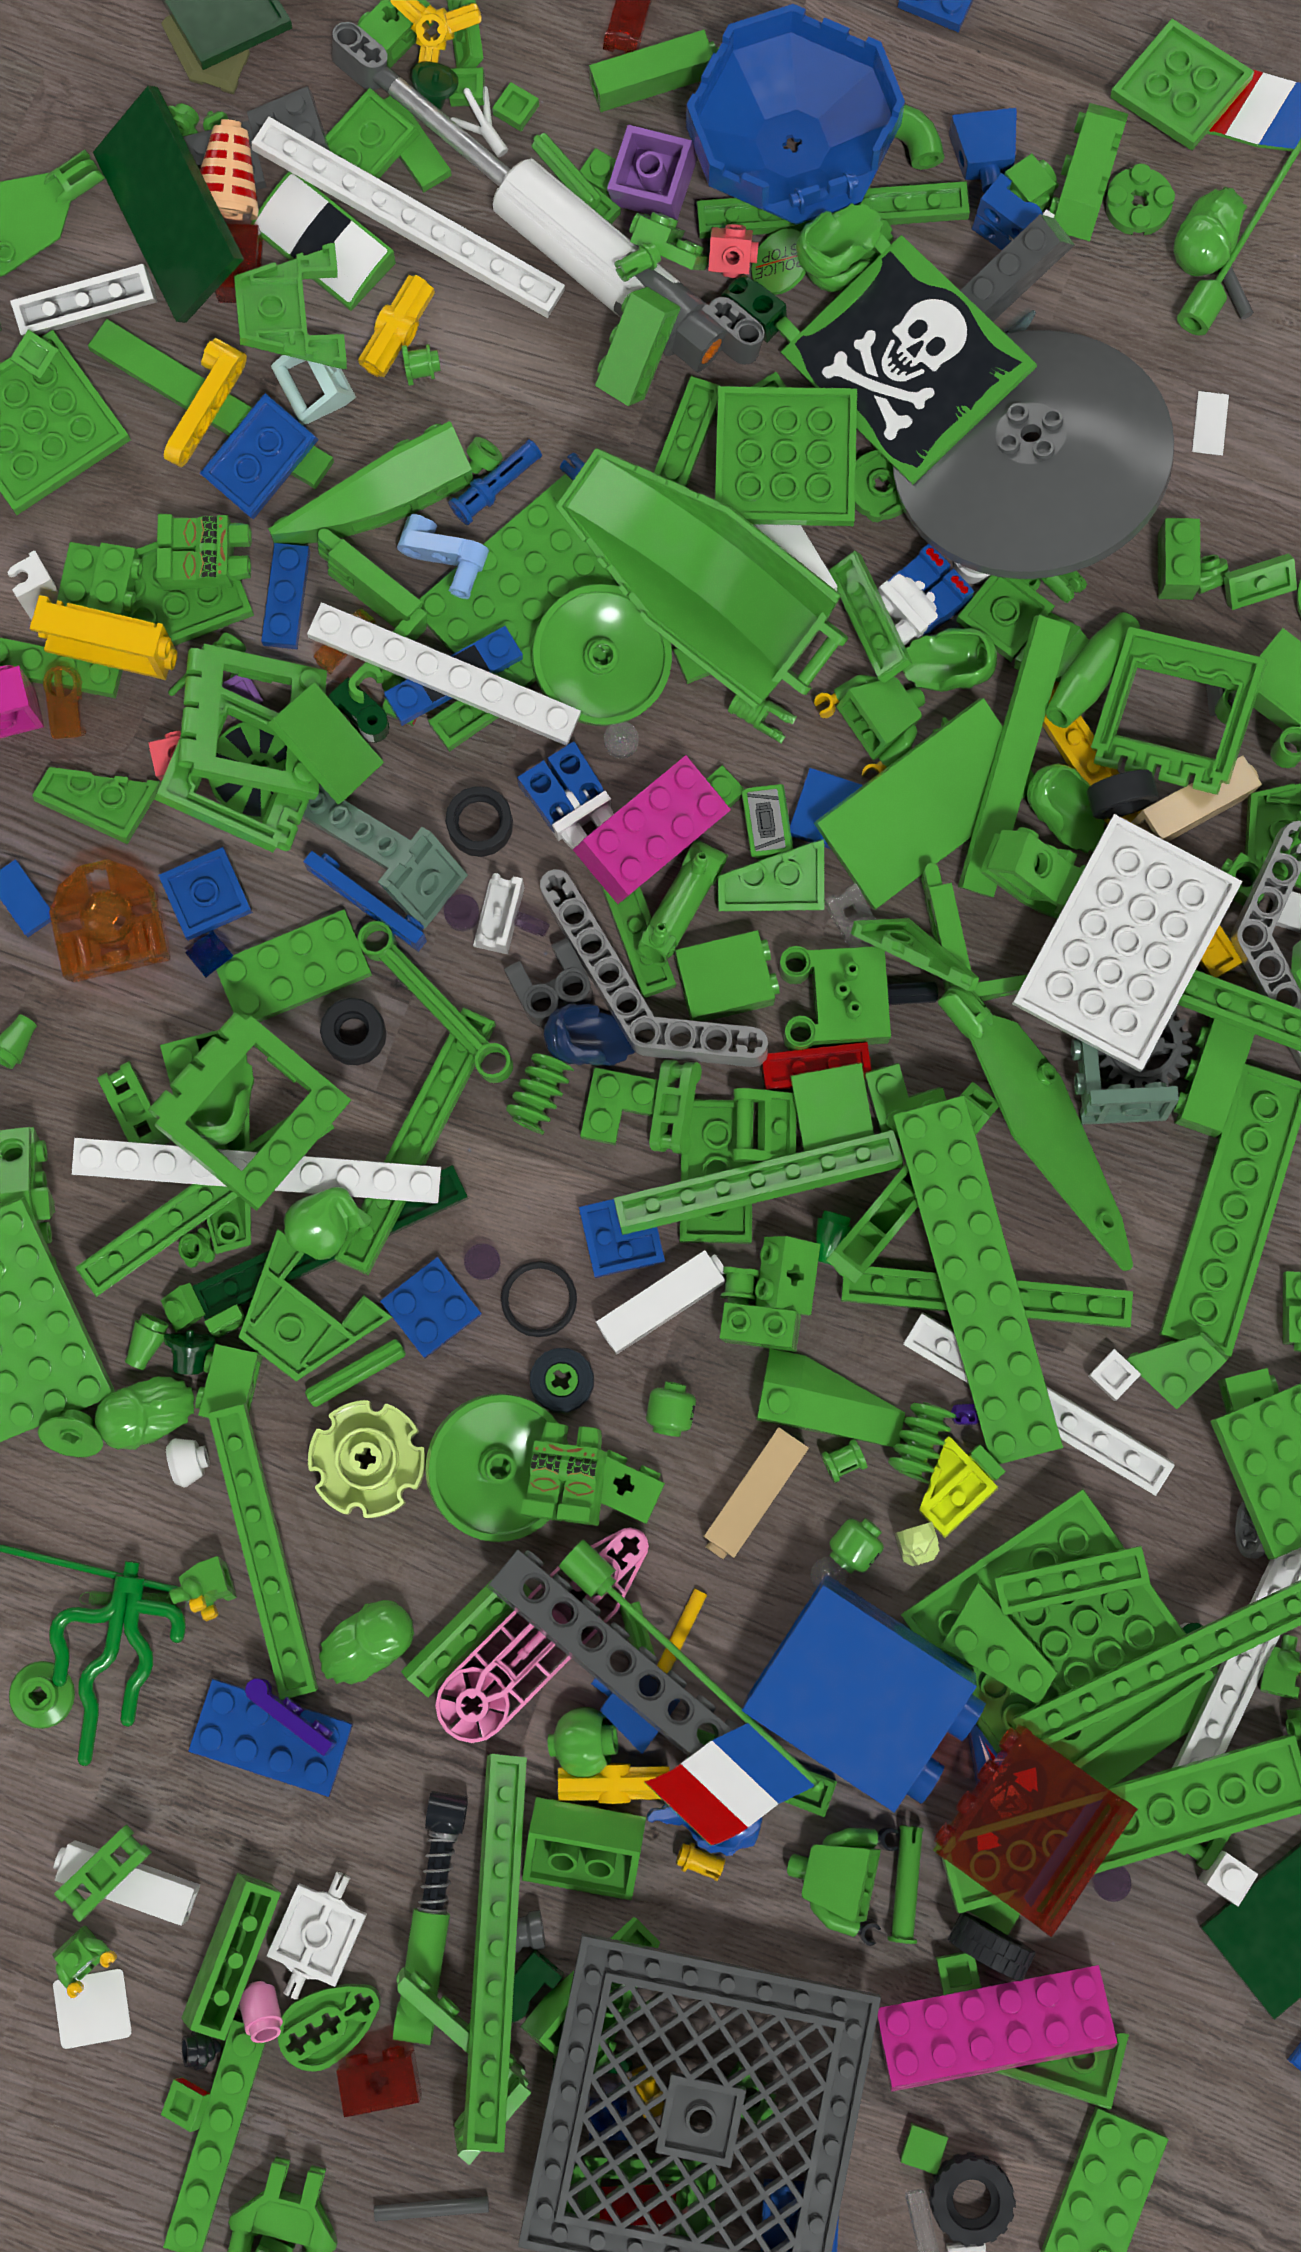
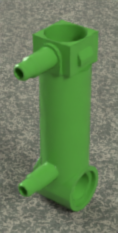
M698 839L694 841L679 873L648 924L646 931L642 933L637 951L638 955L661 967L665 966L669 957L674 954L675 947L681 940L710 887L718 879V875L727 861L728 854Z

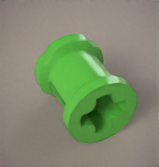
M855 1439L849 1441V1445L832 1453H827L826 1451L821 1453L824 1465L834 1483L839 1482L841 1476L858 1468L861 1470L868 1468L864 1455Z

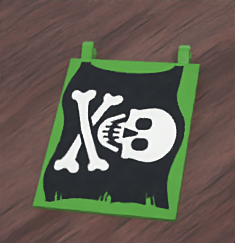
M881 233L880 239L873 248L880 256L802 332L787 317L781 318L776 323V327L780 334L789 342L781 351L782 355L815 388L857 389L856 429L914 485L959 440L1037 367V364L908 240L900 235L890 244Z

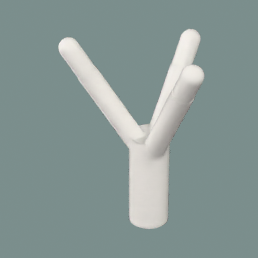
M485 86L484 115L470 89L465 88L464 94L481 127L452 117L451 120L461 128L482 135L498 158L502 157L507 153L508 148L492 126L488 88Z

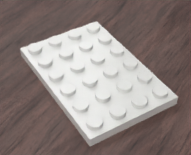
M1114 814L1012 1004L1141 1072L1242 881Z

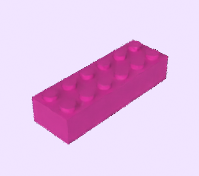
M1099 1965L879 2008L876 2021L891 2092L1113 2049L1118 2043Z

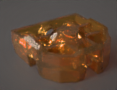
M108 859L78 866L69 877L59 884L54 901L50 906L49 914L62 975L66 980L75 983L170 961L171 955L163 918L158 905L157 892L134 867ZM97 869L101 871L106 870L110 889L94 892L92 878L89 873H93ZM151 902L153 913L135 917L131 907ZM118 916H122L126 919L123 926L117 931L113 924ZM80 918L82 929L66 933L61 932L59 922L62 923ZM128 944L129 950H116L104 955L101 953L100 947L116 949Z

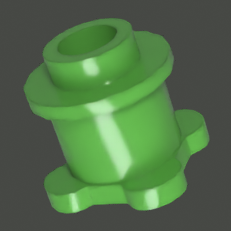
M427 344L424 349L408 351L407 345L402 346L408 385H414L413 379L431 376L432 380L435 379V372L441 371L438 351H431L430 344Z
M723 1267L726 1283L725 1292L721 1293L720 1297L727 1299V1303L749 1305V1302L756 1301V1296H753L755 1279L759 1278V1270Z

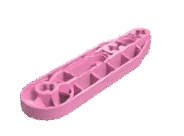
M631 1527L624 1528L591 1545L594 1549L609 1540L611 1541L599 1554L616 1569L614 1579L617 1581L612 1587L615 1586L624 1598L647 1555L649 1547L644 1533ZM624 1537L630 1540L637 1537L640 1540L637 1544L640 1551L637 1555L628 1553L622 1559L628 1565L621 1570L618 1562L608 1556L607 1553L613 1548L617 1555L624 1547L621 1542ZM635 1566L636 1568L625 1589H623L618 1582ZM557 1567L549 1576L552 1578L561 1569ZM573 1580L569 1583L572 1586V1590L574 1589L577 1592L582 1590ZM540 1584L528 1598L532 1599L543 1588ZM587 1594L585 1596L594 1605L603 1598L600 1595L590 1597ZM557 1603L552 1609V1616L556 1622L566 1624L571 1619V1610L566 1604ZM617 1603L615 1609L603 1620L605 1623H607L618 1611L620 1607L619 1603ZM515 1610L446 1678L438 1690L435 1705L438 1720L444 1730L457 1740L475 1743L485 1741L498 1733L571 1659L568 1656L550 1673L540 1663L543 1657L555 1646L553 1642H550L517 1675L513 1668L522 1659L525 1661L530 1656L529 1654L547 1637L538 1631L517 1652L518 1656L509 1665L504 1662L503 1659L534 1628V1626L529 1624L515 1637L505 1627L517 1614ZM594 1629L582 1643L585 1645L598 1631ZM502 1630L512 1642L489 1664L478 1652ZM474 1656L485 1667V1669L478 1667L462 1669ZM496 1666L501 1668L512 1680L507 1687L500 1677L491 1672ZM537 1666L547 1678L524 1700L514 1687ZM466 1672L471 1684V1688L466 1689L463 1673ZM494 1680L497 1681V1684L488 1693L484 1691ZM510 1692L521 1704L508 1716L511 1705ZM442 1695L457 1697L456 1702L442 1699ZM466 1696L471 1699L476 1696L481 1698L482 1703L478 1706L483 1708L480 1713L476 1711L466 1712L464 1709L468 1704L464 1702ZM490 1708L503 1711L504 1714L490 1711ZM458 1717H460L461 1720L452 1729H450L449 1726ZM477 1721H478L479 1726H480V1730H481V1734H482L481 1737H480V1735H479V1730H478V1726H477Z

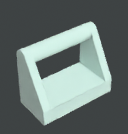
M282 355L271 365V368L301 425L309 424L332 413L356 398L342 369L308 361L325 395L307 408L288 371L289 368L306 360Z

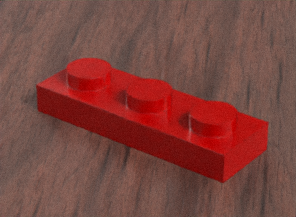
M868 1042L768 1053L767 1059L762 1064L765 1090L773 1091L792 1088L790 1075L862 1063L863 1073L871 1071Z

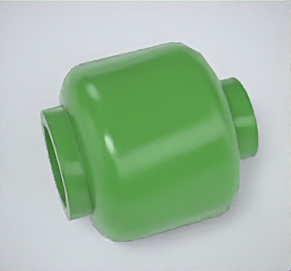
M665 1381L664 1388H654L651 1391L646 1421L653 1426V1432L680 1437L681 1432L688 1431L691 1428L696 1398L686 1392L687 1385Z
M850 1518L845 1521L829 1542L832 1549L830 1557L851 1574L855 1570L865 1572L884 1549L882 1541L878 1538L882 1531L867 1518H864L862 1522Z

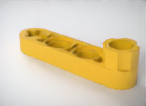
M217 338L209 341L204 349L201 365L211 371L168 440L164 450L165 460L180 468L189 461L240 377L247 360V355L244 352Z

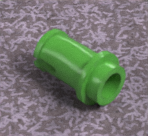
M642 243L639 245V250L615 261L614 265L621 280L627 282L630 278L648 268L650 270L656 269L657 264L661 262V256L653 243Z

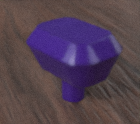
M957 1404L953 1406L951 1412L956 1414V1418H952L954 1424L976 1425L979 1422L975 1404Z

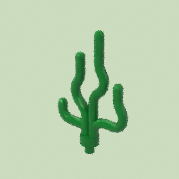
M125 1561L123 1574H116L113 1595L107 1606L101 1609L67 1608L56 1615L49 1629V1641L55 1655L52 1682L55 1686L62 1687L67 1681L70 1662V1651L64 1637L65 1627L71 1622L97 1624L109 1621L103 1653L87 1665L82 1671L78 1682V1694L84 1707L77 1758L78 1763L82 1766H88L92 1761L99 1716V1703L93 1690V1683L95 1678L109 1668L116 1660L120 1649L123 1622L127 1640L139 1657L138 1667L128 1679L124 1691L120 1720L122 1725L126 1727L132 1726L135 1722L139 1691L150 1676L153 1667V1652L138 1627L139 1614L168 1618L171 1622L170 1639L174 1643L182 1642L185 1636V1617L176 1605L168 1602L142 1599L145 1578L138 1576L140 1562Z

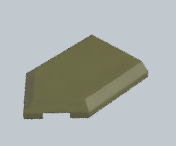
M171 15L165 17L161 25L189 80L201 85L204 83L221 88L223 92L234 95L239 84L238 79L243 66H246L250 56L249 49L202 70Z

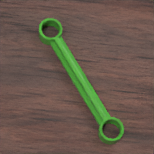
M372 921L365 924L358 934V944L364 954L371 960L382 961L475 1058L476 1069L484 1080L490 1083H500L506 1080L513 1071V1060L507 1049L500 1044L489 1043L396 946V938L389 926L380 921ZM376 931H383L388 934V943L382 950L369 951L366 949L365 943L370 934ZM493 1052L503 1054L506 1058V1064L502 1071L496 1074H487L483 1071L482 1062L488 1054Z

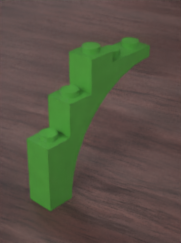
M972 1082L961 1095H965L974 1131L977 1135L999 1105L996 1099ZM907 1163L826 1260L834 1266L841 1276L850 1279L853 1283L859 1280L919 1207Z

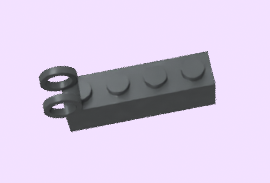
M1040 214L960 291L993 322L1075 245L1055 218Z

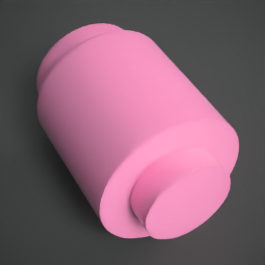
M263 1981L248 1984L239 2002L245 2032L247 2035H250L251 2040L255 2043L271 2041L280 2035V2026L283 2023L275 1987Z

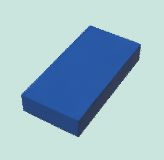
M16 859L0 869V900L27 937H30L57 918Z

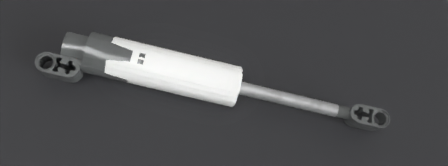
M341 22L333 28L332 60L335 65L365 89L371 88L372 90L379 88L385 90L497 184L499 188H497L493 198V211L620 318L622 317L621 307L629 293L645 287H649L680 306L681 309L663 351L665 356L676 354L697 373L704 370L721 350L739 364L746 365L756 361L764 339V328L737 303L729 298L719 297L712 300L708 306L659 264H657L656 269L650 270L648 268L630 278L627 282H623L616 272L615 261L639 250L637 245L631 243L625 235L534 159L523 160L512 169L508 168L387 66L388 55L385 48L358 25L352 22Z

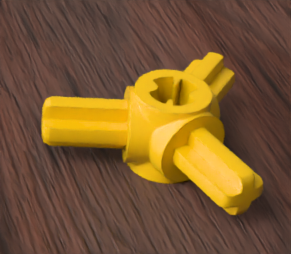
M390 0L391 4L413 23L411 30L417 34L416 44L420 45L418 63L429 61L438 63L440 50L446 49L447 41L455 38V32L482 22L481 12L476 3L447 12L445 8L436 10L431 5L426 8L418 0ZM427 20H429V24L434 21L439 24L437 28L440 34L439 37L437 33L433 36L428 34L427 31L430 27L426 23Z

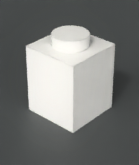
M1221 1850L1212 1866L1207 1871L1203 1870L1198 1880L1231 1903L1239 1906L1258 1874L1227 1852Z

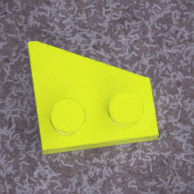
M950 1436L945 1439L946 1444L945 1446L943 1445L940 1459H938L937 1465L934 1468L935 1471L931 1476L929 1487L919 1509L920 1513L929 1522L933 1523L934 1528L944 1538L998 1490V1486Z

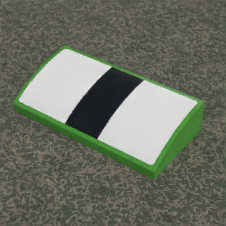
M290 171L259 209L258 219L253 220L250 224V229L289 261L296 259L297 254L303 253V256L322 250L323 245L335 243L338 278L312 280L350 311L358 305L396 264L394 251L315 186Z

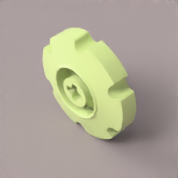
M368 1400L351 1402L331 1412L329 1418L332 1421V1426L326 1431L316 1429L308 1452L309 1470L312 1472L318 1471L321 1474V1481L315 1486L318 1494L332 1508L347 1515L351 1513L353 1508L360 1507L365 1518L385 1516L406 1504V1501L403 1499L404 1490L406 1488L417 1490L423 1480L426 1469V1449L424 1447H415L413 1444V1437L419 1433L414 1422L402 1411L389 1404H384L380 1411L375 1412L372 1410L371 1402ZM367 1449H371L370 1453L376 1457L375 1464H369L367 1469H364V1463L359 1462V1456L366 1455Z

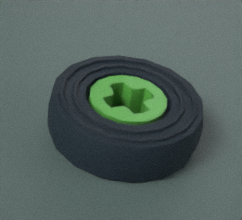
M555 1348L544 1352L535 1361L530 1371V1388L534 1398L542 1407L553 1412L568 1413L580 1408L589 1399L594 1388V1373L590 1363L581 1353L570 1348ZM556 1371H561L562 1374H567L568 1372L571 1374L572 1378L568 1380L570 1386L568 1389L563 1390L561 1386L556 1388L552 1386V1382L556 1380L554 1375Z

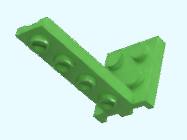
M403 1967L396 1976L398 1992L468 2053L470 2023H466L457 2015L460 2009L448 1997L443 1995L439 1999L429 1990L432 1987L431 1983L421 1973L415 1970L411 1974ZM511 2053L509 2058L506 2122L531 2094V2090L527 2088L529 2084L528 2079L524 2076L526 2070L516 2062L517 2060ZM464 2110L454 2124V2127H456L454 2135L458 2156L470 2165L480 2152L462 2151Z

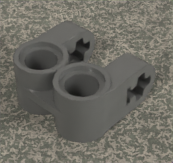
M567 937L551 945L563 971L556 979L546 984L532 985L520 961L504 968L506 976L528 1019L537 1026L545 1027L550 1014L556 1009H561L572 1003L576 1005L589 1004L592 1000L593 992L589 977ZM572 983H578L583 986L582 992L576 996L565 994V989ZM540 999H547L551 1002L550 1008L544 1012L535 1011L533 1005Z

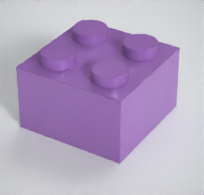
M627 125L607 187L611 200L621 208L649 215L652 212L663 213L678 220L697 161L692 140Z

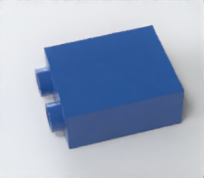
M825 1574L747 1694L742 1712L895 1813L906 1794L920 1804L926 1800L945 1765L931 1756L947 1732L963 1741L975 1726L986 1703L972 1694L977 1687L976 1672Z

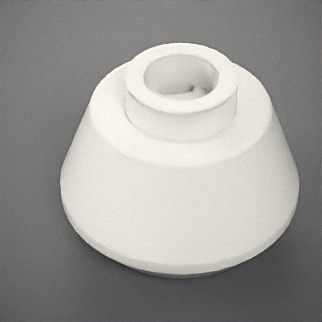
M175 1438L166 1447L169 1470L176 1485L184 1488L188 1487L204 1476V1468L210 1467L206 1447H199L196 1440Z

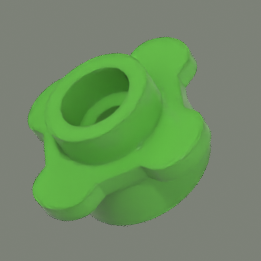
M182 103L177 104L175 107L168 106L182 136L198 133L195 127L199 122V116L192 107Z
M200 1228L194 1234L186 1233L180 1238L179 1254L188 1267H196L198 1263L203 1261L210 1263L215 1258V1251L212 1249L209 1240L211 1237L210 1231L207 1228Z

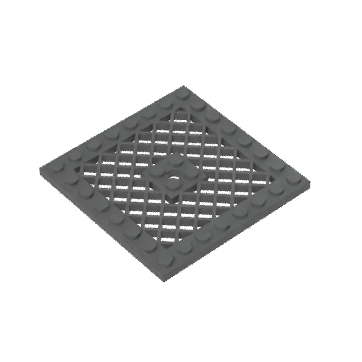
M582 1933L518 2247L539 2252H762L743 2248L754 2239H757L764 2252H786L790 2248V2252H832L881 1996L876 1993ZM612 1982L622 1984L610 1993ZM636 1987L658 1991L659 1993L645 2002ZM630 1990L640 2006L623 2017L613 2001ZM674 1995L697 2000L682 2009ZM668 1998L677 2014L660 2025L650 2009ZM711 2003L734 2008L720 2017ZM705 2005L715 2021L697 2032L688 2016ZM608 2006L617 2022L602 2031ZM748 2010L770 2014L771 2016L757 2025ZM645 2013L655 2029L637 2040L628 2024ZM743 2013L752 2029L734 2040L725 2024ZM785 2018L808 2022V2024L794 2032ZM683 2021L692 2037L675 2048L665 2032ZM780 2021L789 2037L772 2048L762 2032ZM823 2026L834 2028L832 2040ZM720 2028L729 2045L712 2056L703 2039ZM620 2029H623L632 2045L614 2055L605 2040ZM815 2029H818L827 2044L809 2055L800 2040ZM660 2036L669 2052L652 2063L643 2047ZM757 2036L767 2052L749 2063L740 2047ZM600 2044L609 2060L594 2070ZM697 2044L707 2060L689 2071L680 2055ZM795 2044L804 2059L787 2071L777 2055ZM637 2052L646 2068L632 2078H629L620 2063ZM735 2052L744 2067L729 2078H726L717 2063ZM829 2054L823 2078L814 2063ZM772 2059L782 2075L764 2086L755 2070ZM675 2060L683 2074L670 2071L668 2085H666L658 2070ZM614 2067L624 2083L607 2094L597 2078ZM712 2067L720 2081L698 2076ZM810 2067L819 2082L801 2094L792 2078ZM652 2075L661 2091L644 2102L635 2086ZM750 2075L759 2090L745 2099V2086L736 2084ZM592 2083L601 2099L586 2109ZM787 2083L796 2098L779 2109L770 2094ZM627 2091H630L638 2107L624 2117H621L612 2102ZM821 2093L816 2117L807 2102ZM765 2098L774 2113L756 2125L747 2109ZM664 2100L659 2125L650 2109ZM606 2106L616 2122L599 2133L589 2117ZM802 2106L811 2121L796 2132H793L785 2117ZM696 2110H706L711 2115V2122L704 2129H696L689 2122L690 2116ZM644 2114L653 2130L639 2140H636L627 2125ZM742 2114L751 2129L737 2138ZM584 2122L593 2138L578 2147ZM777 2122H780L789 2137L771 2148L762 2133ZM619 2130H622L631 2145L614 2156L605 2140ZM814 2131L808 2155L800 2140ZM757 2137L766 2152L751 2163H748L740 2148ZM657 2138L655 2153L664 2154V2156L651 2164L642 2148ZM598 2145L608 2161L591 2172L582 2156ZM795 2145L804 2160L786 2171L777 2156ZM636 2153L645 2169L631 2179H628L619 2164ZM733 2154H735L743 2168L726 2179L718 2166L731 2168ZM681 2158L702 2163L688 2171ZM674 2160L683 2176L666 2187L657 2171ZM772 2160L781 2176L764 2187L755 2171ZM576 2161L585 2177L570 2186ZM611 2169H614L623 2184L606 2195L597 2179ZM709 2169H712L721 2184L704 2195L695 2179ZM806 2170L801 2194L792 2179ZM651 2176L660 2192L643 2203L634 2187ZM749 2176L758 2191L741 2203L732 2187ZM689 2184L698 2199L681 2210L672 2195ZM787 2184L796 2199L778 2210L769 2195ZM588 2185H591L600 2200L583 2211L574 2195ZM628 2192L637 2208L623 2218H620L611 2203ZM727 2192L736 2207L718 2218L709 2203ZM764 2199L773 2215L756 2226L747 2210ZM567 2200L575 2213L565 2211ZM666 2200L675 2215L658 2226L649 2211ZM606 2208L613 2221L592 2216ZM701 2208H704L713 2223L696 2234L687 2218ZM798 2210L793 2233L785 2218ZM643 2215L651 2229L630 2224ZM741 2215L750 2231L733 2241L724 2226ZM681 2223L688 2236L669 2233L668 2231ZM779 2223L788 2238L771 2249L762 2234ZM719 2231L726 2244L706 2239Z

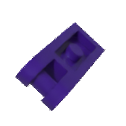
M258 1678L247 1683L245 1693L252 1702L321 1755L326 1756L330 1753L337 1743L330 1738L334 1733L330 1728L317 1719L310 1723L301 1716L304 1709L286 1696L282 1701L272 1693V1685L268 1680Z

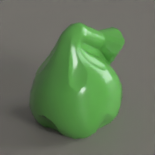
M332 1187L293 1203L285 1213L284 1232L287 1242L294 1249L318 1260L330 1259L345 1243L347 1233L369 1226L372 1217L358 1208L346 1189Z

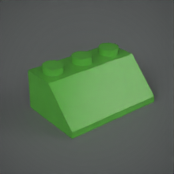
M536 1797L529 1829L522 1881L632 1900L646 1817Z

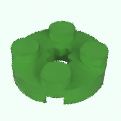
M1136 164L1133 168L1120 172L1111 181L1105 198L1106 215L1111 224L1125 234L1132 235L1133 232H1144V235H1149L1161 229L1169 219L1175 199V192L1162 174L1150 169L1146 164ZM1133 196L1144 197L1147 206L1144 207L1142 204L1134 206L1132 204Z
M878 450L870 451L856 460L855 509L862 515L867 516L872 522L893 519L904 513L895 485L893 465ZM879 478L882 482L888 480L890 482L887 487L888 491L875 490V479Z

